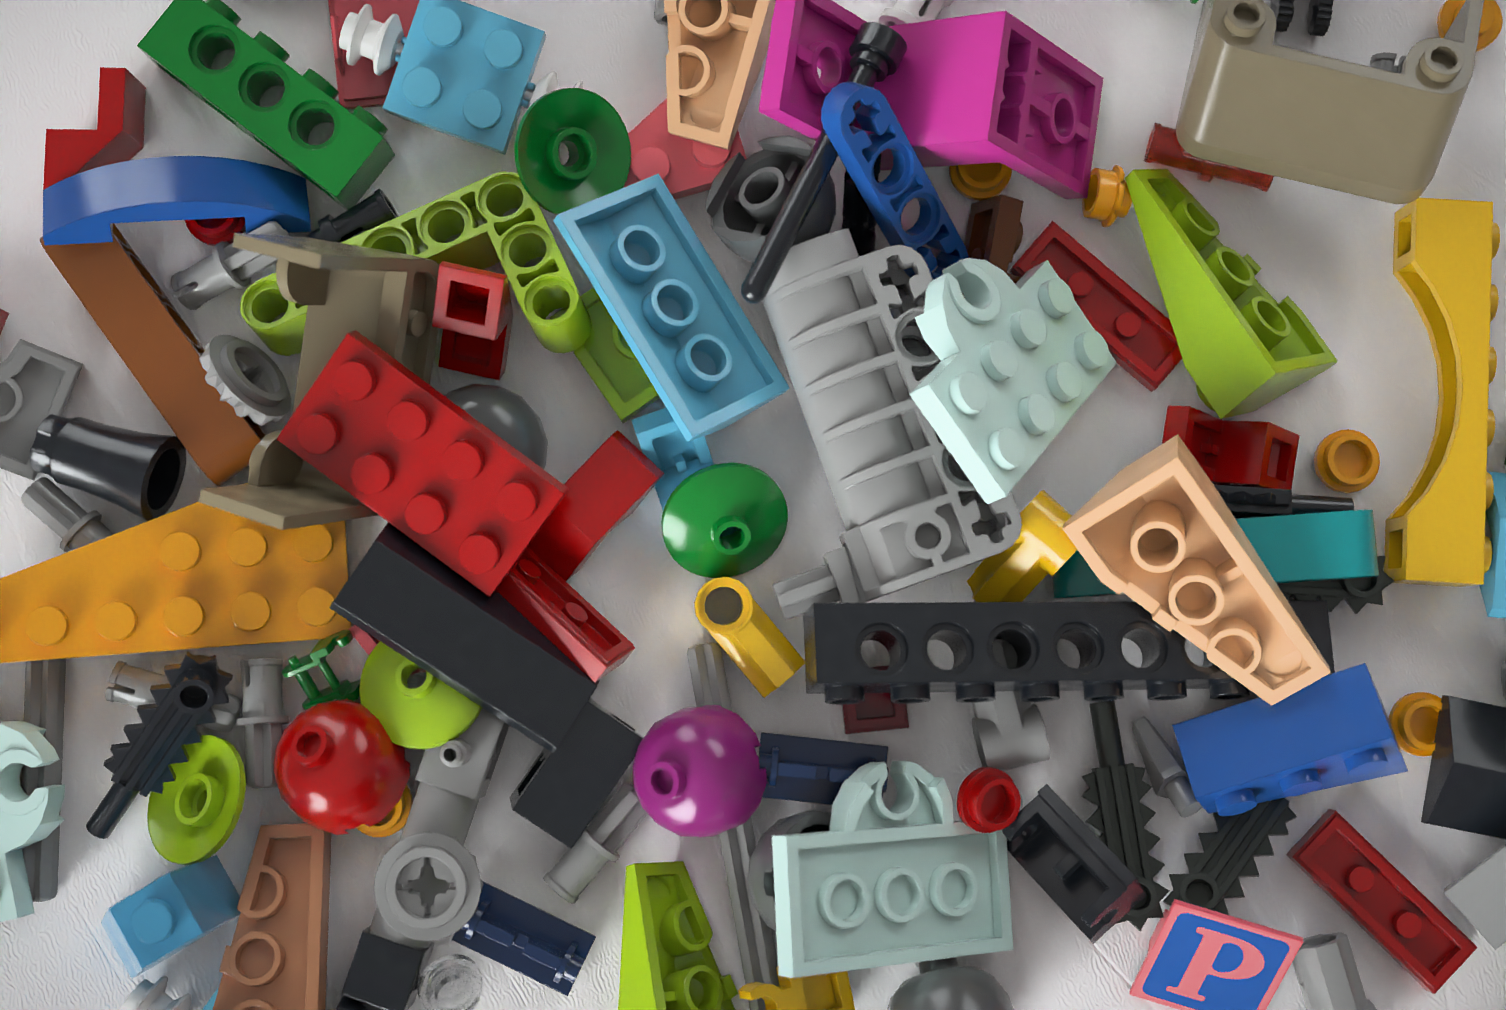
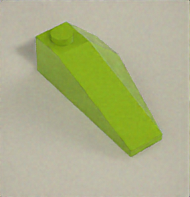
M1167 168L1132 170L1125 177L1185 368L1197 384L1196 391L1201 401L1209 409L1216 412L1220 419L1254 412L1328 370L1338 362L1303 311L1288 296L1278 303L1255 279V275L1262 268L1247 253L1242 257L1233 249L1224 246L1216 238L1220 232L1218 222Z
M684 861L634 863L626 866L618 1010H735L731 999L738 995L731 975L721 976L709 947L713 931Z

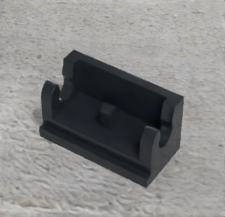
M590 698L558 748L553 753L544 748L509 798L512 810L572 849L635 758L643 737L636 733L635 729Z
M1046 784L1037 792L1038 795L1019 811L1013 823L1002 830V833L1009 839L1007 841V851L1090 942L1094 944L1147 895L1138 878Z

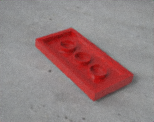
M358 331L346 334L276 438L489 597L496 592L570 490Z

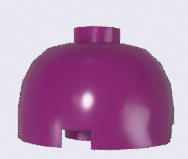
M719 705L682 708L655 722L641 740L633 763L634 789L642 808L658 825L679 836L712 837L746 823L760 806L767 783L766 767L759 769V758L755 748L761 745L756 733L740 715Z

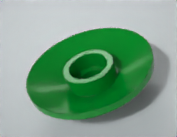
M564 88L543 95L526 111L516 133L514 154L521 183L529 196L540 207L552 214H560L622 189L626 183L631 164V146L627 129L615 108L603 97L592 91L581 88ZM561 142L566 145L569 152L568 160L564 165L561 164L558 153Z
M742 463L715 464L694 472L684 479L671 493L662 514V536L672 558L687 571L708 578L734 577L758 567L775 552L785 535L788 523V509L781 489L767 473ZM727 528H739L737 531L730 535L720 536L721 533Z

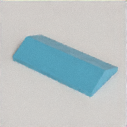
M659 174L557 214L554 218L555 225L687 442L725 429L790 389Z

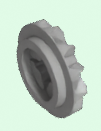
M218 335L205 346V351L199 358L202 367L207 371L204 379L207 384L215 387L220 393V401H227L233 406L237 416L244 417L248 415L254 423L262 426L269 421L277 423L289 412L291 396L285 377L277 364L263 350L246 340L231 335Z
M427 831L400 840L386 852L375 874L374 896L380 914L396 932L414 940L435 941L456 933L471 919L477 911L483 882L477 866L476 856L471 854L456 837ZM428 858L431 859V867L434 868L435 878L446 880L447 883H456V887H450L435 896L434 904L431 906V914H428V903H425L423 892L413 891L412 887L402 888V884H408L412 880L423 876L425 866L428 865Z

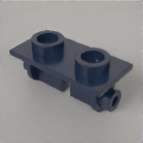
M761 732V746L759 747L758 755L759 769L766 767L767 776L763 798L833 805L843 782L859 767L870 762H886L887 764L888 746ZM888 777L882 787V800L883 793L887 791Z
M482 881L483 887L477 911L466 925L454 934L452 940L568 996L596 936Z

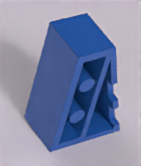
M1366 663L1326 675L1272 706L1258 697L1172 725L1195 799L1208 814L1218 812L1220 816H1233L1253 809L1257 806V803L1299 796L1323 789L1408 772L1385 707Z

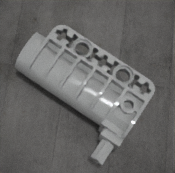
M848 228L831 232L791 247L767 296L762 301L846 530L839 537L842 547L823 555L826 565L772 584L785 621L805 614L813 603H866L980 562L1013 546L1020 535L1022 527L1020 512L1012 491L1006 497L986 504V502L977 503L976 499L969 502L966 506L961 504V501L975 494L977 490L971 481L959 480L952 475L947 461L948 456L952 454L944 443L938 442L934 428L910 396V393L941 362L940 358L925 342L919 327H906L910 323L916 322L915 317L924 313L925 303L922 296L925 297L929 282L933 281L926 262L920 253L911 247L903 245L888 246L859 257ZM897 261L901 269L912 267L915 276L910 278L903 270L892 267L888 268V262ZM889 282V285L883 287L882 283ZM900 289H903L906 293V296L902 299L898 293ZM889 308H899L901 315L893 319ZM910 338L919 340L926 346L929 355L923 357L912 355L905 349L902 340ZM977 521L979 523L990 521L994 533L976 536L973 532L972 524Z

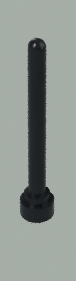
M876 22L863 23L849 48V53L852 57L850 60L852 72L847 82H855L873 88L876 82H882L886 76L893 75L907 51V44L903 37L886 25ZM856 102L852 107L853 110L856 112L861 104ZM856 116L854 120L849 124L850 126H854L857 120ZM824 128L821 130L742 283L741 295L749 303H760L767 296L838 157Z

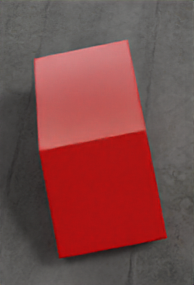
M100 67L97 130L46 129L43 190L78 173L105 165L130 161L144 148L146 87L126 68Z
M442 261L438 270L432 327L443 329L438 367L500 381L506 370L513 320L507 275Z
M1191 406L1167 407L1162 444L1178 434L1213 484L1292 489L1300 435L1270 422L1222 420Z
M617 430L564 483L570 490L528 547L565 581L569 580L581 569L607 534L637 509L663 476L664 472Z

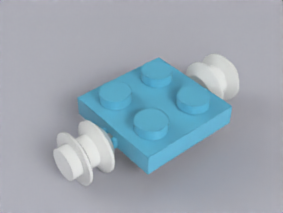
M419 0L407 37H404V31L397 14H392L385 23L376 21L373 18L372 6L369 4H365L358 14L350 12L344 21L340 33L339 47L347 51L346 60L348 65L354 66L362 56L373 60L374 73L380 76L398 62L383 105V109L387 113L506 155L521 108L528 109L543 95L554 90L564 89L558 86L557 73L555 71L540 79L537 85L531 83L546 39L545 31L460 0ZM578 81L572 88L583 89V81Z

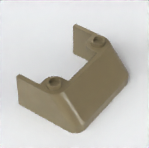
M1204 0L1176 123L1177 140L1186 152L1200 159L1392 204H1406L1415 201L1423 194L1436 173L1472 78L1484 0H1466L1444 38H1427L1416 43L1404 59L1401 74L1273 45L1276 17L1269 5L1263 0Z
M234 233L233 247L278 258L276 277L280 293L290 302L308 305L293 413L346 334L352 331H358L430 385L439 329L432 327L439 270L437 262L409 254L307 237ZM282 430L267 434L253 449L249 460L248 484L201 489L199 498L200 503L281 530L378 515L279 442L276 438Z

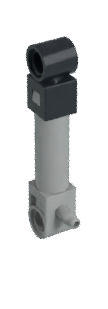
M482 708L475 722L458 738L442 746L425 749L415 778L420 783L400 840L414 834L431 831L456 837L464 846L479 799L484 797L488 790L510 726L509 724ZM428 858V865L425 866L423 876L412 880L408 884H402V888L412 887L413 891L423 892L425 903H428V914H431V906L434 904L435 896L439 892L447 890L451 883L435 878L434 868L431 867V859ZM377 907L371 925L362 931L342 989L343 996L336 1010H408L416 1000L435 943L432 941L414 940L399 934L387 924Z

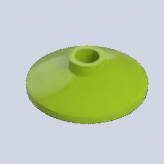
M380 641L368 656L363 667L359 687L360 701L380 721L392 743L409 749L439 747L458 738L475 722L482 707L426 671L427 676L423 685L416 689H409L407 680L410 674L421 667Z
M202 735L201 743L184 744L189 755V761L171 764L176 774V780L164 782L162 794L152 791L150 793L147 813L150 838L157 852L164 859L172 863L191 865L210 858L226 843L236 827L242 812L246 792V775L243 761L237 749L229 741L217 736Z

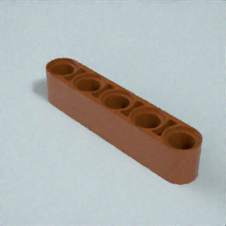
M113 223V242L45 245L43 236L40 237V243L47 255L204 474L214 484L221 486L248 467L251 453L255 446L266 436L265 433L248 415L244 417L237 416L233 406L227 401H220L221 395L217 389L206 383L204 378L207 371L202 367L199 360L205 349L116 225Z

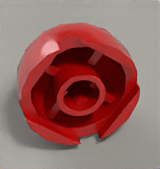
M342 699L316 704L300 713L288 725L275 749L274 777L281 798L304 822L317 829L335 835L350 834L345 830L354 829L362 824L371 827L385 818L401 799L410 778L411 763L405 760V748L392 743L380 721L364 705L352 700Z

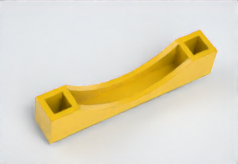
M1418 198L1394 213L1393 275L1411 297L1427 329L1436 361L1439 401L1435 433L1424 466L1406 497L1385 520L1384 572L1394 580L1393 583L1450 587L1483 585L1484 574L1491 565L1492 544L1490 538L1485 536V514L1492 503L1494 494L1493 478L1487 472V447L1490 446L1494 438L1495 416L1493 411L1488 409L1489 384L1493 381L1496 373L1497 355L1495 349L1490 346V322L1496 315L1499 301L1497 287L1491 284L1492 259L1496 256L1500 243V229L1498 224L1493 222V202Z

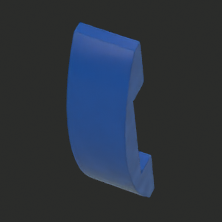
M209 156L143 158L84 171L61 180L43 190V240L45 245L113 242V223L233 217L245 218L246 234L268 221H276L288 233L311 232L306 178L283 169L246 160Z

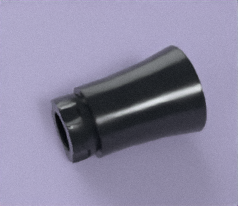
M50 414L36 430L35 441L30 449V463L33 470L48 474L59 484L92 494L149 521L165 515L175 501L184 478L186 449L177 436L143 433L106 425L83 417L65 418Z

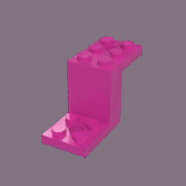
M776 0L771 21V33L758 112L816 141L823 129L821 109L825 97L832 88L840 83L847 82L852 72L850 67L852 57L849 53V48L861 25L866 23V21L832 0ZM1007 11L888 26L903 37L907 44V51L896 72L893 75L886 76L884 81L876 82L873 88L880 90L886 97L923 168L1001 162L1064 199L1087 198L1104 80L1102 76ZM817 67L821 70L820 78L818 75ZM856 120L853 127L862 129L859 122ZM865 131L867 135L873 134L872 132ZM890 149L881 152L880 171L892 170L893 155Z

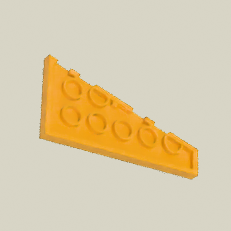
M196 502L0 578V663L321 640L342 630H349L352 627V622L329 608L349 579L346 520L281 530Z

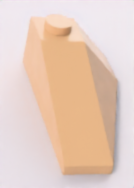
M664 0V13L667 15L668 54L666 55L668 133L726 150L731 149L768 51L771 21L776 0Z
M1178 434L1119 471L1063 524V530L1103 584L1119 595L1123 592L1152 613V619L1169 632L1174 629L1207 653L1209 661L1271 706L1331 673L1327 662L1221 495Z

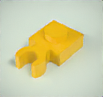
M777 966L779 986L751 982L738 990L739 998L756 1000L762 998L765 1002V1010H855L848 971L791 978L779 976Z

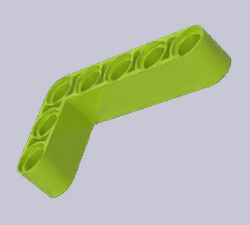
M502 171L487 176L341 242L343 244L414 255L433 260L439 265L442 261L484 270L501 262L536 338L545 349L553 353L564 354L572 352L581 347L590 336L592 324L586 306L538 203L529 196L521 183L519 175L515 172ZM519 208L518 211H516L512 215L503 217L504 213H506L507 211ZM461 234L454 241L445 243L453 235ZM543 257L541 262L535 266L524 267L530 260ZM276 272L257 280L242 295L240 302L241 316L270 351L283 356L301 353L308 305L290 302L282 296L278 288ZM568 308L565 314L559 318L546 319L549 313L555 309ZM283 312H286V313L283 315V317H281V318L278 319L277 321L273 322V320H274L278 315H280V314L283 313Z

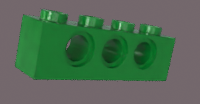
M173 0L137 47L157 67L302 177L306 178L307 181L344 209L348 210L355 206L396 155L383 137L388 131L387 127L359 105L351 113L334 99L339 94L337 89L312 69L308 68L302 76L285 62L290 55L265 33L259 31L252 38L238 28L237 25L242 19L221 0H205V2L203 0ZM227 49L235 50L234 58L229 65L222 69H212V62L218 53ZM273 86L285 87L283 97L278 103L270 107H260V99L267 89ZM325 122L334 123L333 134L326 142L318 145L308 144L309 134L315 126Z

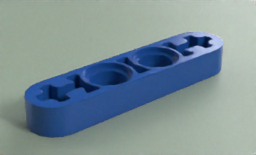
M843 82L832 88L825 97L821 109V122L824 131L890 246L903 245L911 247L920 253L928 266L932 280L944 275L943 269L962 259L968 258L966 246L886 97L880 90L855 82ZM856 102L860 103L861 106L855 112L852 108ZM855 116L862 129L849 125ZM865 131L872 132L873 134L867 135ZM890 149L893 155L892 170L886 179L877 183L873 174L876 158L884 150ZM917 198L920 205L919 217L913 227L904 231L901 225V214L907 203ZM926 244L928 247L939 250L941 252L935 258L931 249L923 247L922 245ZM912 267L903 269L910 278L915 276Z

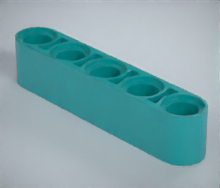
M1350 510L1236 519L1276 584L1379 576L1373 510ZM1078 549L1052 576L1055 599L1119 595L1099 580Z

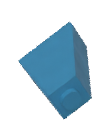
M215 855L203 862H196L171 871L109 907L101 924L130 977L133 979L240 916V911L237 909L240 895L218 856Z

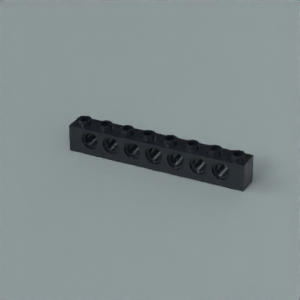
M1327 600L1288 601L1330 667V674L1335 673ZM1135 601L813 603L803 616L806 694H825L826 704L847 705L865 702V693H890L891 703L897 704L928 702L931 700L930 692H955L956 702L960 703L996 700L995 692L1020 691V701L1023 702L1060 699V691H1084V700L1123 699L1124 690H1147V699L1154 701L1186 698L1187 689H1209L1210 699L1231 700L1250 696V690L1209 661L1207 653L1204 651L1203 666L1201 667L1193 663L1185 650L1186 638L1174 629L1169 632L1152 619V613ZM1123 638L1133 641L1140 648L1142 653L1140 668L1131 665L1123 656L1121 648ZM994 639L1004 640L1013 646L1017 654L1015 669L1003 667L997 662L992 650ZM1059 639H1066L1072 642L1078 649L1080 654L1078 668L1066 665L1059 657L1057 650ZM929 640H939L950 647L954 656L952 669H941L931 662L927 653ZM863 641H877L887 649L890 656V665L887 670H876L866 664L861 654Z

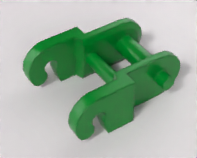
M342 630L319 640L310 654L298 659L294 655L287 660L289 665L281 673L285 678L295 676L308 697L302 703L304 710L322 702L342 699L355 701L360 697V679L352 683L348 679L339 682L326 660L327 655L337 645L342 648L353 640L354 637L350 630ZM319 666L330 686L319 690L307 670Z

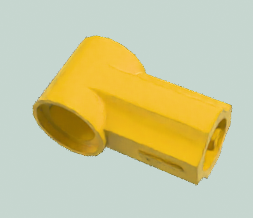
M1044 490L1040 491L1020 512L1022 527L1020 535L1013 546L999 554L985 558L966 581L971 587L972 598L976 602H1022L1047 574L1053 576L1077 550L1063 530V524L1072 515Z
M719 577L704 583L699 589L694 601V609L700 624L706 628L763 698L779 688L805 664L802 656L754 600L747 587L740 581L729 577ZM718 587L732 589L737 593L741 601L739 615L728 624L714 623L705 612L706 597L712 590Z

